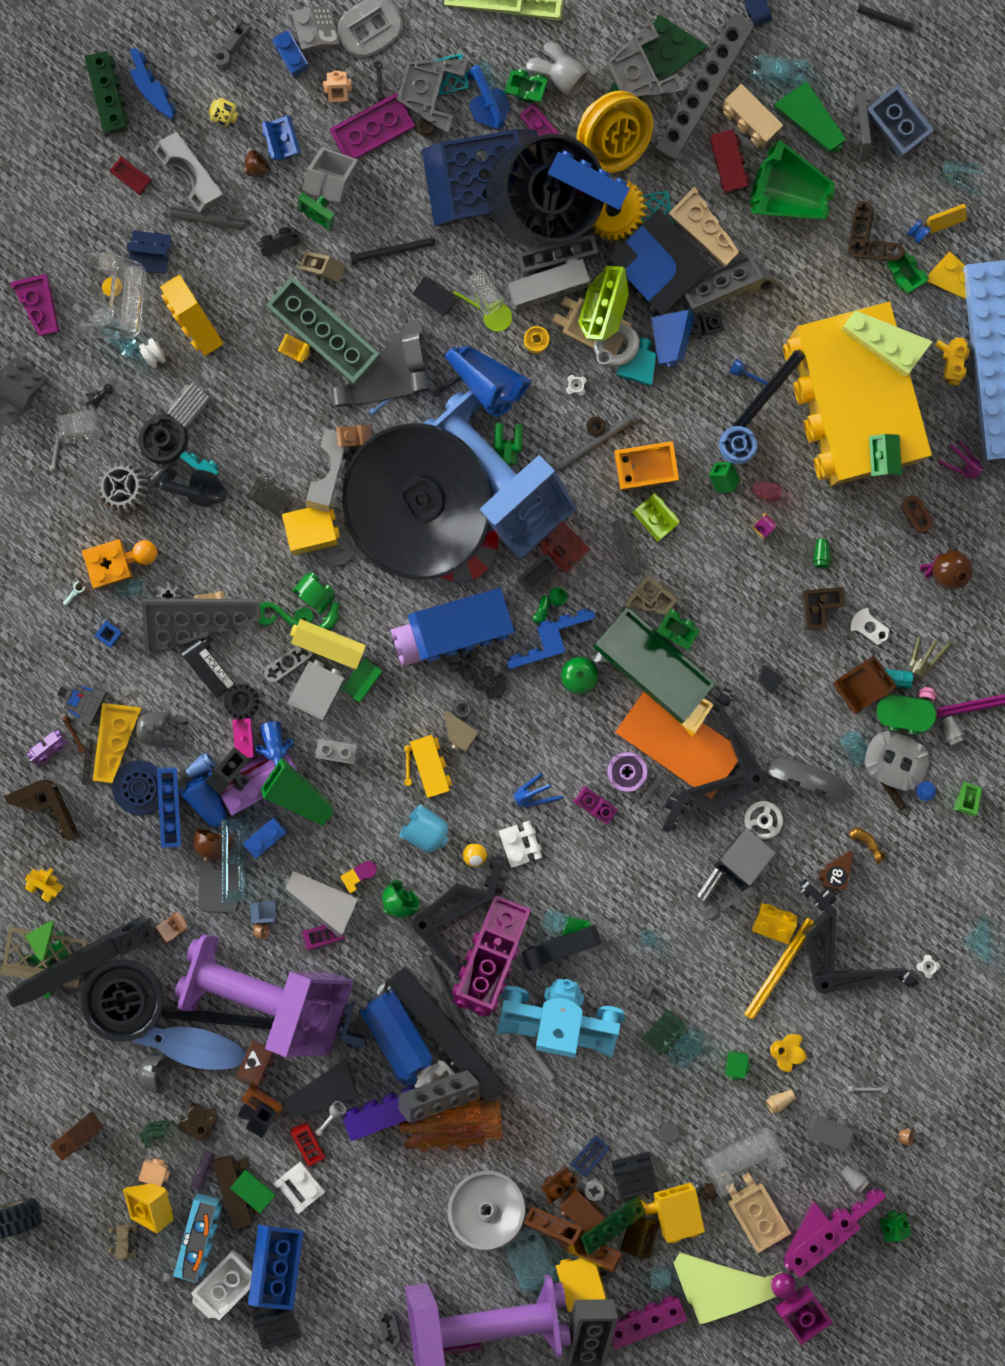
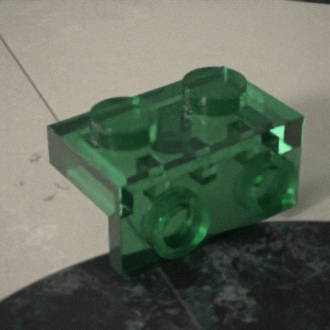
M666 1009L642 1039L661 1056L663 1052L667 1054L673 1047L671 1043L675 1038L680 1039L686 1032L684 1029L686 1025L671 1011Z

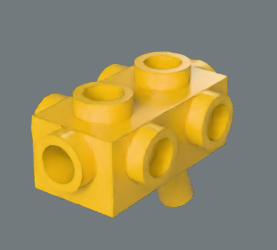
M956 337L955 340L949 342V345L940 340L935 344V347L944 352L943 359H946L943 381H948V385L959 386L960 381L965 378L966 367H964V361L968 359L970 348H967V339Z

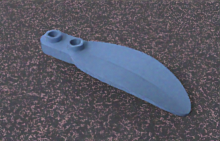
M153 1026L142 1038L133 1040L137 1044L157 1048L166 1056L179 1063L200 1069L219 1070L234 1068L242 1064L246 1055L244 1049L234 1041L214 1032L193 1027L162 1029ZM157 1035L162 1037L161 1042L156 1041Z

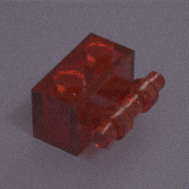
M564 521L549 533V537L553 540L551 544L545 539L539 543L544 549L543 552L548 554L565 573L571 568L566 562L569 558L576 564L590 550ZM557 545L564 551L565 555L563 557L554 550Z

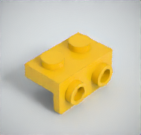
M761 903L752 931L789 944L797 926L798 916L792 912L775 908L773 905Z

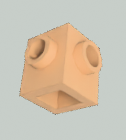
M340 71L327 73V81H323L324 93H328L329 102L348 101V91H352L351 79H347V73Z

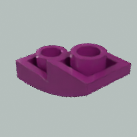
M583 786L573 801L606 825L610 823L618 811L615 806L586 786Z

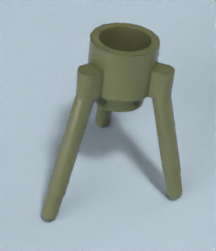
M918 637L912 659L909 663L911 665L910 671L921 677H924L925 674L928 675L930 669L951 646L950 642L929 664L927 660L938 640H934L923 659L918 657L916 661L921 637Z

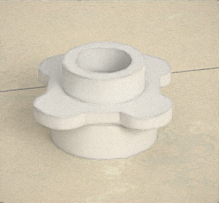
M570 375L567 379L569 384L566 392L568 394L576 393L579 396L584 395L586 378Z
M925 955L924 960L918 963L916 968L918 971H922L926 978H932L936 970L940 969V964L933 961L930 955Z

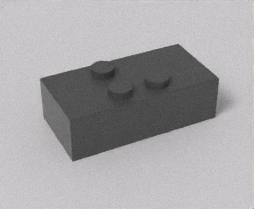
M614 1299L575 1300L568 1324L571 1346L562 1347L564 1366H605L618 1320Z

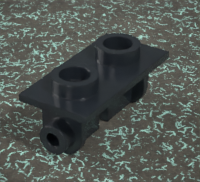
M284 227L274 236L268 234L260 238L261 241L258 242L259 248L264 247L260 249L263 257L266 255L269 257L280 252L278 247L280 243L284 250L296 245L299 239L296 234L292 235L296 233L294 228Z

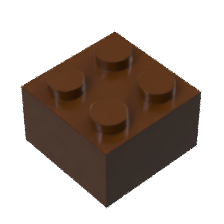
M576 1185L559 1201L560 1213L567 1220L571 1218L575 1225L583 1228L585 1233L605 1219L604 1212L593 1201L589 1200L585 1193Z

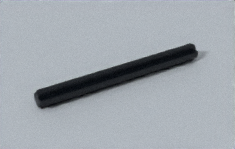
M798 349L792 353L734 422L733 426L746 427L804 359L805 354L802 350Z
M164 1007L162 1010L163 1018L262 1029H271L274 1022L273 1018L199 1010L183 1011L171 1007Z

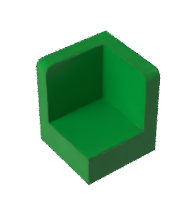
M715 462L708 475L717 493L734 492L740 481L734 464L731 462Z

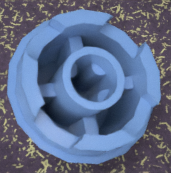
M733 426L727 429L721 435L719 441V449L722 456L734 464H744L750 461L755 456L758 448L754 433L742 426Z

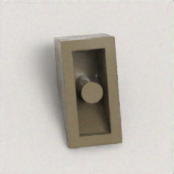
M305 251L299 269L328 281L339 283L346 265L330 256Z
M446 710L444 717L449 741L452 742L451 747L458 752L462 750L466 752L478 731Z

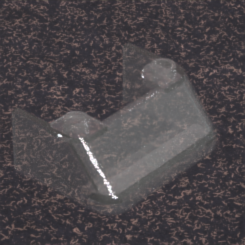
M110 252L81 253L82 259L90 268H101L105 272H113L109 308H100L95 311L92 323H73V327L83 338L135 337L139 333L141 325L145 268L137 261Z
M762 1128L708 1154L704 1159V1166L728 1216L732 1214L723 1196L730 1194L734 1189V1181L731 1175L764 1159H767L769 1165L774 1169H782L787 1166L796 1184L799 1183L776 1133L771 1128Z

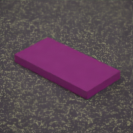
M398 93L329 129L343 155L358 159L416 128L406 107L397 101Z

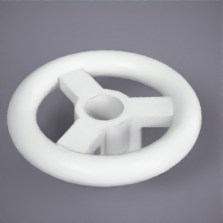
M756 802L746 811L744 817L745 827L753 830L761 840L771 839L782 828V812L772 802ZM765 807L763 813L759 814L757 819L750 820L751 814L755 809ZM771 809L776 813L777 816V825L775 828L772 826L773 819L769 814ZM762 817L767 818L766 824L761 823ZM758 825L761 828H767L770 833L760 834L752 826Z

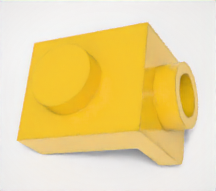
M287 333L278 349L279 352L301 363L303 360H307L311 352L309 350L310 345Z

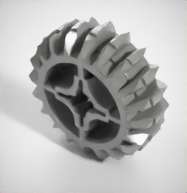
M122 461L121 465L119 462H115L114 467L108 465L109 471L102 470L104 476H99L98 480L101 483L96 484V487L101 489L96 492L98 496H101L99 501L104 503L105 508H110L112 512L117 510L119 514H122L124 510L126 513H130V507L137 510V503L143 505L140 499L147 498V495L143 494L144 491L149 490L148 487L144 486L148 483L147 479H143L146 474L140 472L141 468L135 467L131 462L127 464L126 461ZM129 473L121 479L115 478L118 474ZM134 479H135L136 488H135V491L133 492V491H132V485H133ZM111 482L113 484V489L109 493V485ZM117 482L125 486L124 489H126L128 492L120 489V486L117 484ZM123 496H128V497H130V498H129L128 500H126V501L116 502L118 499H121Z

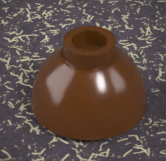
M250 150L246 155L243 170L250 177L252 175L259 176L269 171V165L259 152Z

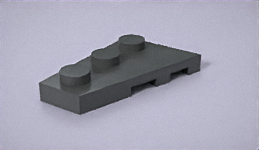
M857 92L856 100H853V112H856L855 129L858 132L859 161L867 162L871 147L866 96L865 92Z

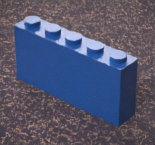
M501 588L407 615L420 659H428L429 662L440 659L439 655L446 654V657L458 654L457 650L462 648L463 652L475 649L474 645L479 643L481 647L492 644L491 640L496 638L498 642L509 639L508 635L515 633Z

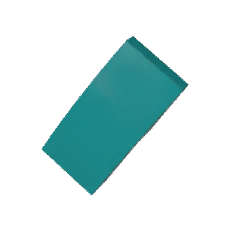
M186 451L179 456L197 470L209 471L216 476L220 475L217 471L219 467L212 460L208 462L204 459L198 464L197 462L200 459L192 452L188 454Z

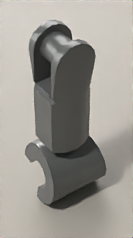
M242 19L236 24L222 46L223 48L213 52L218 59L224 57L223 60L216 62L217 69L226 70L231 66L230 54L233 55L252 28L251 25L247 26L244 24ZM238 30L243 32L241 36L237 34Z

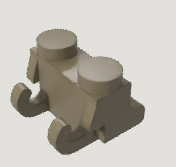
M123 1224L117 1225V1228H109V1233L116 1232L117 1242L116 1247H108V1252L116 1251L115 1257L118 1259L136 1257V1249H131V1252H128L129 1231L132 1230V1234H137L138 1225Z

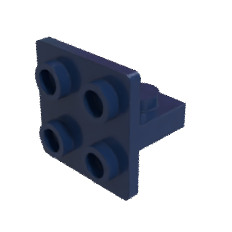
M134 230L131 242L127 244V251L130 253L128 269L166 274L171 236Z

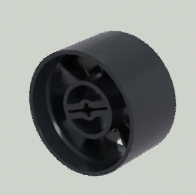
M561 134L541 135L510 147L496 160L488 177L487 203L495 223L508 237L528 246H548L575 239L593 226L602 211L604 202L583 192L580 209L572 205L575 192L578 189L548 175L558 152L563 153V151L574 155L573 159L581 162L582 159L592 164L591 169L597 172L599 168L602 169L592 151L580 141ZM530 145H536L537 163L528 165L521 152ZM544 149L549 153L548 159L544 157ZM512 165H514V170H513V172L510 171ZM509 177L515 180L512 194H508ZM536 177L535 186L532 188L534 178ZM519 210L524 216L529 218L526 226L521 223L515 214ZM566 214H569L571 216L570 224L565 218ZM557 218L566 233L556 238H550L548 221ZM532 226L537 230V234L531 231Z

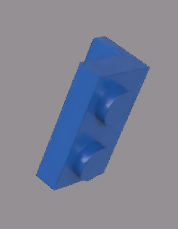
M286 115L271 122H262V132L267 140L268 153L272 160L282 161L301 153L291 116Z

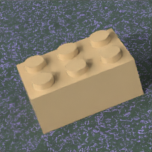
M742 84L723 103V115L730 121L733 119L738 124L736 126L742 134L747 133L751 137V143L757 148L761 147L764 149L782 129L783 124Z

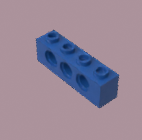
M157 767L161 848L181 847L177 767Z

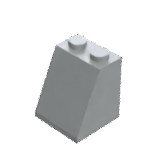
M314 660V662H308L287 703L321 720H325L345 678L342 677V672L334 668L329 671L324 668V663Z

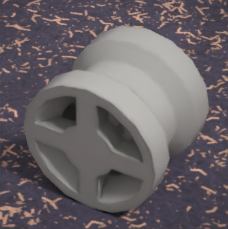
M596 1179L586 1183L584 1187L586 1197L591 1201L600 1200L604 1195L603 1184Z

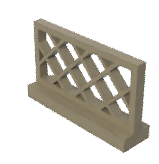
M9 927L0 974L28 979L48 968L46 962L51 958L55 957L57 961H60L57 954L65 948L70 955L73 954L68 946L74 942L81 943L83 948L87 946L88 940L52 934L51 941L58 939L64 947L55 953L53 948L49 946V950L53 955L45 961L40 960L41 963L34 967L30 966L26 960L35 953L34 950L26 957L19 950V947L27 942L29 944L25 935L33 930ZM13 932L21 933L25 941L16 946L12 940ZM14 950L22 958L17 963L8 962L9 954ZM82 975L63 985L80 987Z

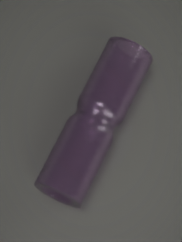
M204 1150L198 1170L190 1186L192 1189L202 1190L215 1153Z

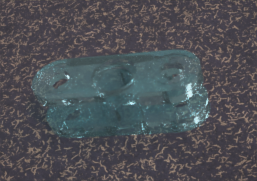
M763 55L752 56V62L760 64V70L751 71V78L796 84L808 83L807 75L790 73L791 69L809 70L810 63L807 61Z

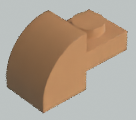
M370 425L336 428L338 447L359 448L372 437Z

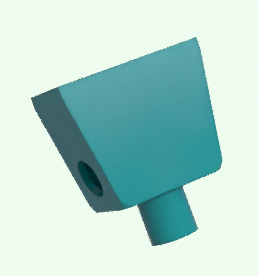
M641 337L636 356L629 363L619 366L615 376L651 387L656 353L649 351L652 341Z

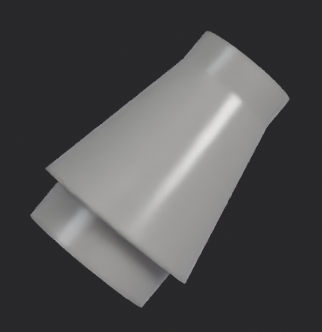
M953 716L942 719L946 742H949L950 746L963 742L965 734L955 722Z
M849 1165L840 1173L854 1192L861 1193L870 1182L866 1179L867 1176L851 1168Z

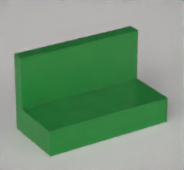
M881 434L869 436L871 476L902 475L900 435Z
M363 658L341 689L360 703L383 671L366 658Z
M246 1168L242 1170L239 1178L230 1187L232 1191L259 1213L263 1211L275 1196L272 1190Z

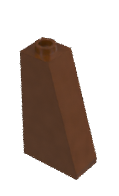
M91 1111L58 1137L50 1146L63 1161L104 1126Z

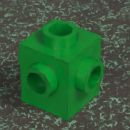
M889 1211L885 1217L879 1219L885 1242L902 1241L912 1235L906 1212Z

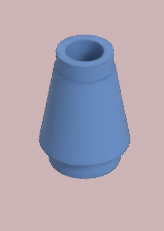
M209 753L201 754L186 769V773L193 779L213 770L216 763Z

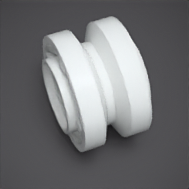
M153 338L148 340V345L144 343L139 345L143 358L153 369L158 367L157 362L163 364L167 361L162 348Z

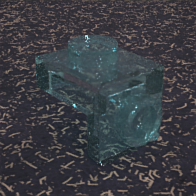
M855 730L839 739L853 766L865 760L867 748L863 739Z
M547 909L543 928L561 933L562 929L566 930L568 918H565L566 913Z

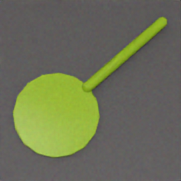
M453 291L455 296L484 311V323L490 330L496 332L503 331L511 324L512 313L505 304L493 303L485 308L462 294Z

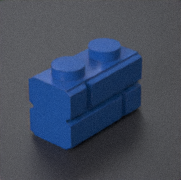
M289 30L272 39L275 48L293 78L310 68Z

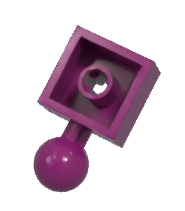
M779 1273L774 1276L771 1281V1290L775 1296L785 1299L776 1305L775 1308L800 1345H803L833 1323L807 1284L795 1292L796 1282L791 1275Z

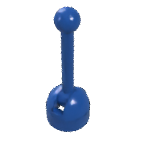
M735 359L729 370V373L735 376L744 373L765 385L768 383L764 379L746 371L745 365L738 359Z

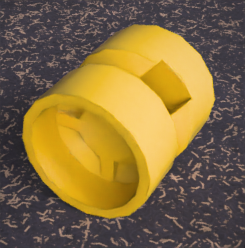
M533 326L527 330L524 336V346L530 353L538 354L545 351L548 347L549 334L547 330L540 326Z

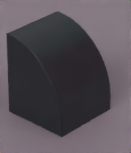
M762 665L760 669L759 679L762 687L768 693L773 694L783 680V677L766 665Z

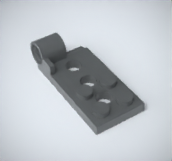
M749 253L731 261L726 267L721 265L706 272L683 296L695 314L745 291L748 292L749 296L757 292L768 294L774 290L776 282L766 267H758Z

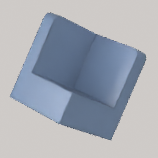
M274 901L253 902L250 904L251 923L276 921Z

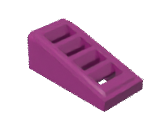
M325 925L301 931L306 950L345 940V935L343 933L342 938H335L334 933L328 929L330 940H327L324 930L327 927ZM319 930H320V933H321V936H322V940H323V942H320V943H319L318 935H317V932H316V931H319ZM309 933L313 934L315 941L313 945L311 944Z

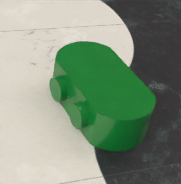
M889 694L878 703L877 716L883 725L889 726L888 730L900 731V728L908 729L910 734L919 735L920 732L929 730L935 724L937 710L930 700Z

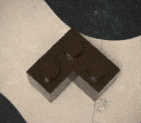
M843 587L801 591L805 630L827 628L825 609L845 606Z

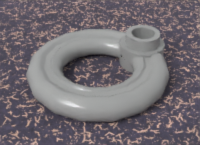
M620 323L619 330L615 333L623 335L628 341L627 349L619 355H612L610 351L606 350L605 343L607 339L605 341L594 340V352L601 367L621 366L629 363L636 356L640 340L637 332L631 326Z

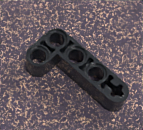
M591 925L542 942L540 945L531 946L521 952L528 971H531L549 962L602 944V940L596 925Z

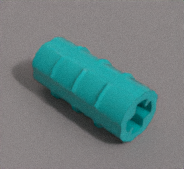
M885 669L896 684V688L911 689L913 682L912 672Z

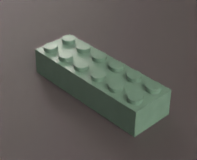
M293 277L284 284L266 305L268 310L310 345L311 348L354 386L359 383L381 358L380 353Z

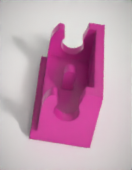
M252 718L232 720L235 748L247 758L255 757Z

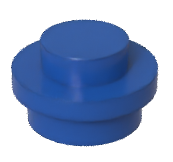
M925 781L917 786L916 794L919 799L930 801L936 795V788L931 782Z

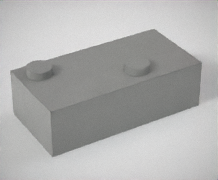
M573 258L567 260L565 265L508 283V291L514 310L517 311L587 288L590 280L583 259Z

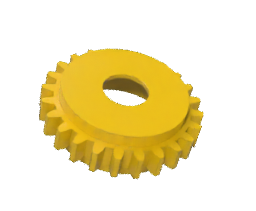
M627 181V187L630 189L621 205L620 213L617 216H609L606 213L607 204L604 203L598 219L591 227L603 239L607 238L609 241L615 239L619 242L622 237L627 240V234L632 236L634 234L633 230L639 229V223L644 224L641 219L647 216L643 213V210L647 209V206L643 204L646 202V199L641 197L644 193L638 190L639 187L635 184L633 185L630 181Z

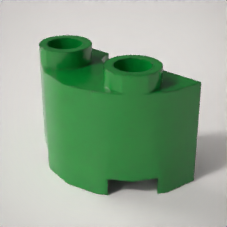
M522 69L517 71L511 70L504 92L507 95L517 96L518 100L532 104L536 101L540 104L547 85V77L536 74L535 77L528 76L529 73Z
M907 251L902 261L886 263L887 268L894 275L893 279L902 292L905 290L906 295L929 280L924 270L920 271L917 269V260L913 255L910 256Z
M306 573L292 592L322 615L336 598L333 595L335 590L327 584L323 587L318 583L320 578L314 573Z
M670 609L656 632L669 641L689 650L700 630L694 627V622L687 618L684 621L679 618L680 614Z

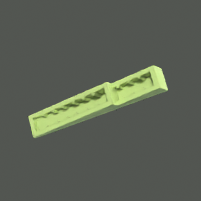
M444 0V5L556 21H561L564 4L563 0Z

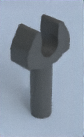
M164 1270L163 1281L175 1284L180 1282L198 1286L200 1278H198L197 1282L174 1277V1271Z

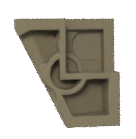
M647 574L624 605L666 615L677 602L678 597L651 575ZM644 587L647 588V589H649V590H651V591H653V592H652V593H647V592H645Z

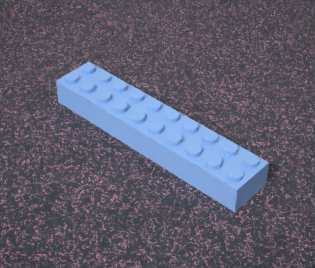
M1004 260L967 264L963 267L984 461L1005 459Z

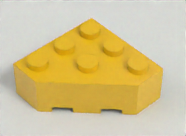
M180 274L160 286L164 293L161 297L187 338H193L191 344L196 351L201 350L203 355L206 356L224 344Z

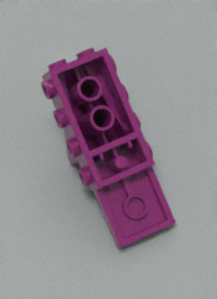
M498 895L494 896L480 933L476 932L473 937L472 943L475 945L473 950H468L465 958L468 961L466 967L462 966L458 975L461 981L459 984L455 983L451 993L454 995L452 1002L456 1003L458 1007L473 1010L479 1016L489 1017L492 1011L496 1012L500 1002L497 1000L498 994H503L506 983H503L505 976L509 978L513 966H510L512 959L516 960L520 949H517V945L530 914V908Z
M872 1188L865 1194L866 1199L862 1202L858 1200L850 1207V1212L844 1206L842 1208L838 1206L830 1213V1218L826 1216L813 1200L784 1255L785 1261L783 1263L790 1273L795 1272L801 1278L861 1229L856 1221L886 1198L880 1188L877 1190Z

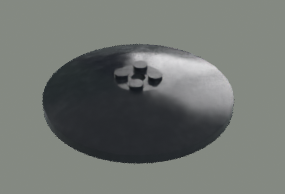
M405 423L395 425L375 434L355 453L343 481L342 506L348 530L359 549L367 558L381 569L396 576L425 580L438 578L459 569L478 552L490 529V523L480 511V508L493 495L490 481L482 462L462 439L434 425ZM419 494H423L426 497L425 504H421L418 501Z

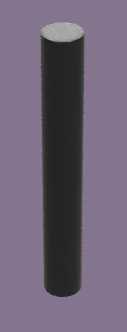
M860 4L857 9L858 13L908 31H912L914 26L913 23Z

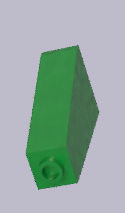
M807 82L774 103L773 109L827 154L832 151L835 154L844 147L843 144L846 138Z
M283 758L279 760L261 787L264 799L322 826L332 817L333 808L330 801Z

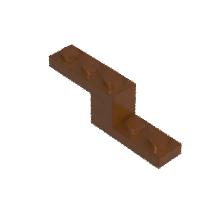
M533 1206L523 1221L525 1227L557 1240L563 1251L613 1273L623 1257L621 1252L602 1245L590 1255L587 1254L581 1236L585 1234L583 1228Z

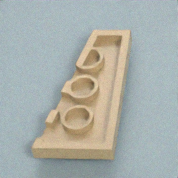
M694 186L669 212L668 216L726 267L738 255L739 250L726 231L721 228L719 221L708 209V205L702 200Z

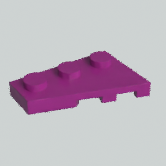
M47 274L9 282L12 289L15 290L20 303L23 304L39 336L60 332L49 276Z

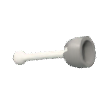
M335 1101L330 1106L329 1118L320 1128L315 1130L317 1136L322 1135L323 1130L333 1118H341L346 1113V1106L342 1102Z

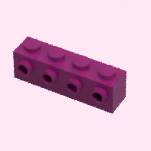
M667 1295L662 1298V1302L657 1304L650 1302L644 1305V1309L640 1311L633 1309L628 1311L625 1317L620 1319L618 1317L611 1341L614 1350L687 1321L678 1295Z

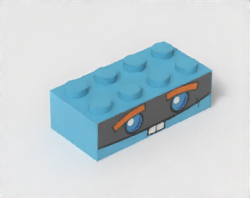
M199 1193L194 1198L174 1277L197 1282L199 1277H203L207 1267V1262L204 1259L208 1258L212 1248V1243H209V1240L213 1239L217 1229V1224H214V1222L218 1220L222 1210V1205H219L220 1199Z

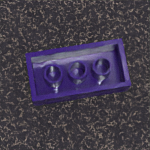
M413 1085L402 1088L401 1093L415 1089V1087L413 1088ZM394 1092L384 1095V1098L380 1101L372 1099L365 1102L364 1107L358 1108V1106L347 1109L343 1122L350 1140L354 1141L406 1121V1118L398 1110L399 1094L401 1093L395 1095Z

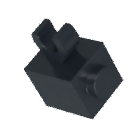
M261 1103L256 1111L247 1104H244L238 1116L244 1120H250L246 1129L263 1138L277 1113Z

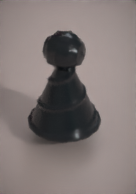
M105 384L101 391L85 393L89 399L86 405L92 404L97 409L105 394L113 393V386Z

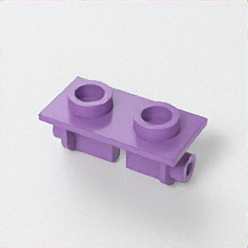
M59 730L53 731L43 739L47 744L46 746L39 742L29 750L30 752L27 755L32 763L40 766L47 763L53 754L61 752L69 742L62 737L63 735Z

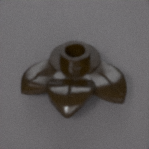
M192 1103L188 1109V1118L180 1119L179 1126L185 1134L194 1135L199 1141H206L212 1135V1127L217 1122V1113L214 1108H210L205 1112L201 1106ZM204 1127L205 1133L201 1135L199 1130Z

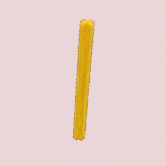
M807 918L753 999L745 1012L748 1018L752 1020L755 1018L805 941L803 931L814 922L811 919Z

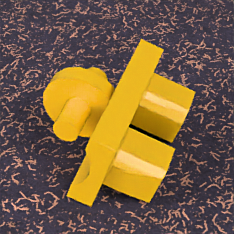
M52 868L47 872L43 869H40V871L33 869L25 878L27 881L25 889L35 893L40 888L44 891L41 898L47 902L56 897L64 886L56 882L58 878L52 875L54 872Z

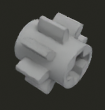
M170 584L167 585V589L160 587L161 595H156V597L166 599L164 595L170 591L171 594H174V597L170 599H177L182 596L176 593L179 588L175 587L172 590Z

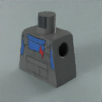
M75 683L72 690L62 685L57 696L67 700L64 705L65 710L86 725L92 726L108 692Z

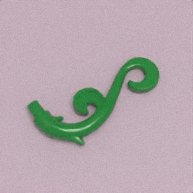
M264 602L260 604L261 619L258 620V623L263 626H269L276 621V615L272 618L264 616L266 608L274 609L292 628L293 625L298 626L300 619L306 618V621L310 623L313 620L314 614L309 608H300L295 612L294 618H292L278 605ZM332 602L331 610L328 611L326 617L322 618L324 622L318 625L319 627L329 631L334 628L340 615L338 613L340 603Z

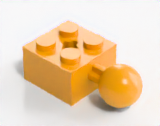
M118 539L82 550L93 588L98 589L133 578L129 564L133 562L141 565L153 563L157 557L156 546L148 540H142L134 545L132 551L125 552L122 540ZM105 560L112 562V564L109 565V569L103 566Z

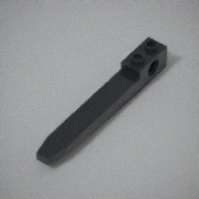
M140 916L21 982L6 995L10 1006L16 1007L32 1002L117 955L123 956L156 938L149 920Z

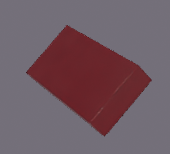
M122 156L119 157L109 170L111 174L139 195L144 192L152 179Z

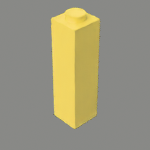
M300 619L298 626L293 625L290 636H293L291 644L354 669H357L366 646Z

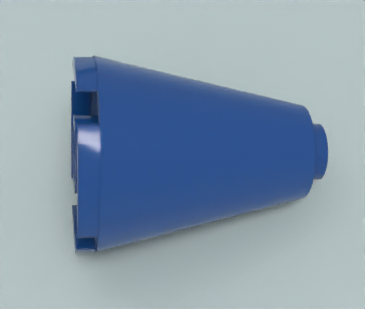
M209 771L208 776L204 773L186 783L187 787L184 790L181 787L178 792L210 827L215 826L217 828L225 823L227 815L220 794L205 782L213 773Z

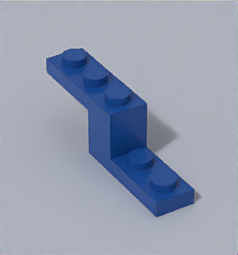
M587 608L578 611V615L570 617V614L558 617V622L552 623L551 620L540 623L541 627H538L537 630L544 650L540 651L539 648L528 651L529 655L521 657V654L511 656L510 661H507L508 668H516L564 653L565 649L559 630L595 619L594 610L589 612Z

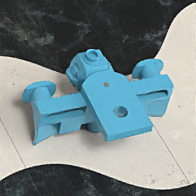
M557 979L550 987L545 989L544 999L546 1002L543 1004V1008L522 1004L521 1002L526 1003L528 1001V992L520 987L507 986L503 994H500V997L506 1000L503 1002L496 1035L522 1034L535 1037L536 1033H538L535 1049L537 1051L575 1058L577 1046L593 1049L612 1058L619 1035L620 1024L618 1022L622 1023L625 1020V1013L617 1007L603 1006L596 1012L597 1018L602 1020L582 1016L583 1011L580 1007L583 1005L584 996L580 992L581 989L578 983L572 982L569 979Z

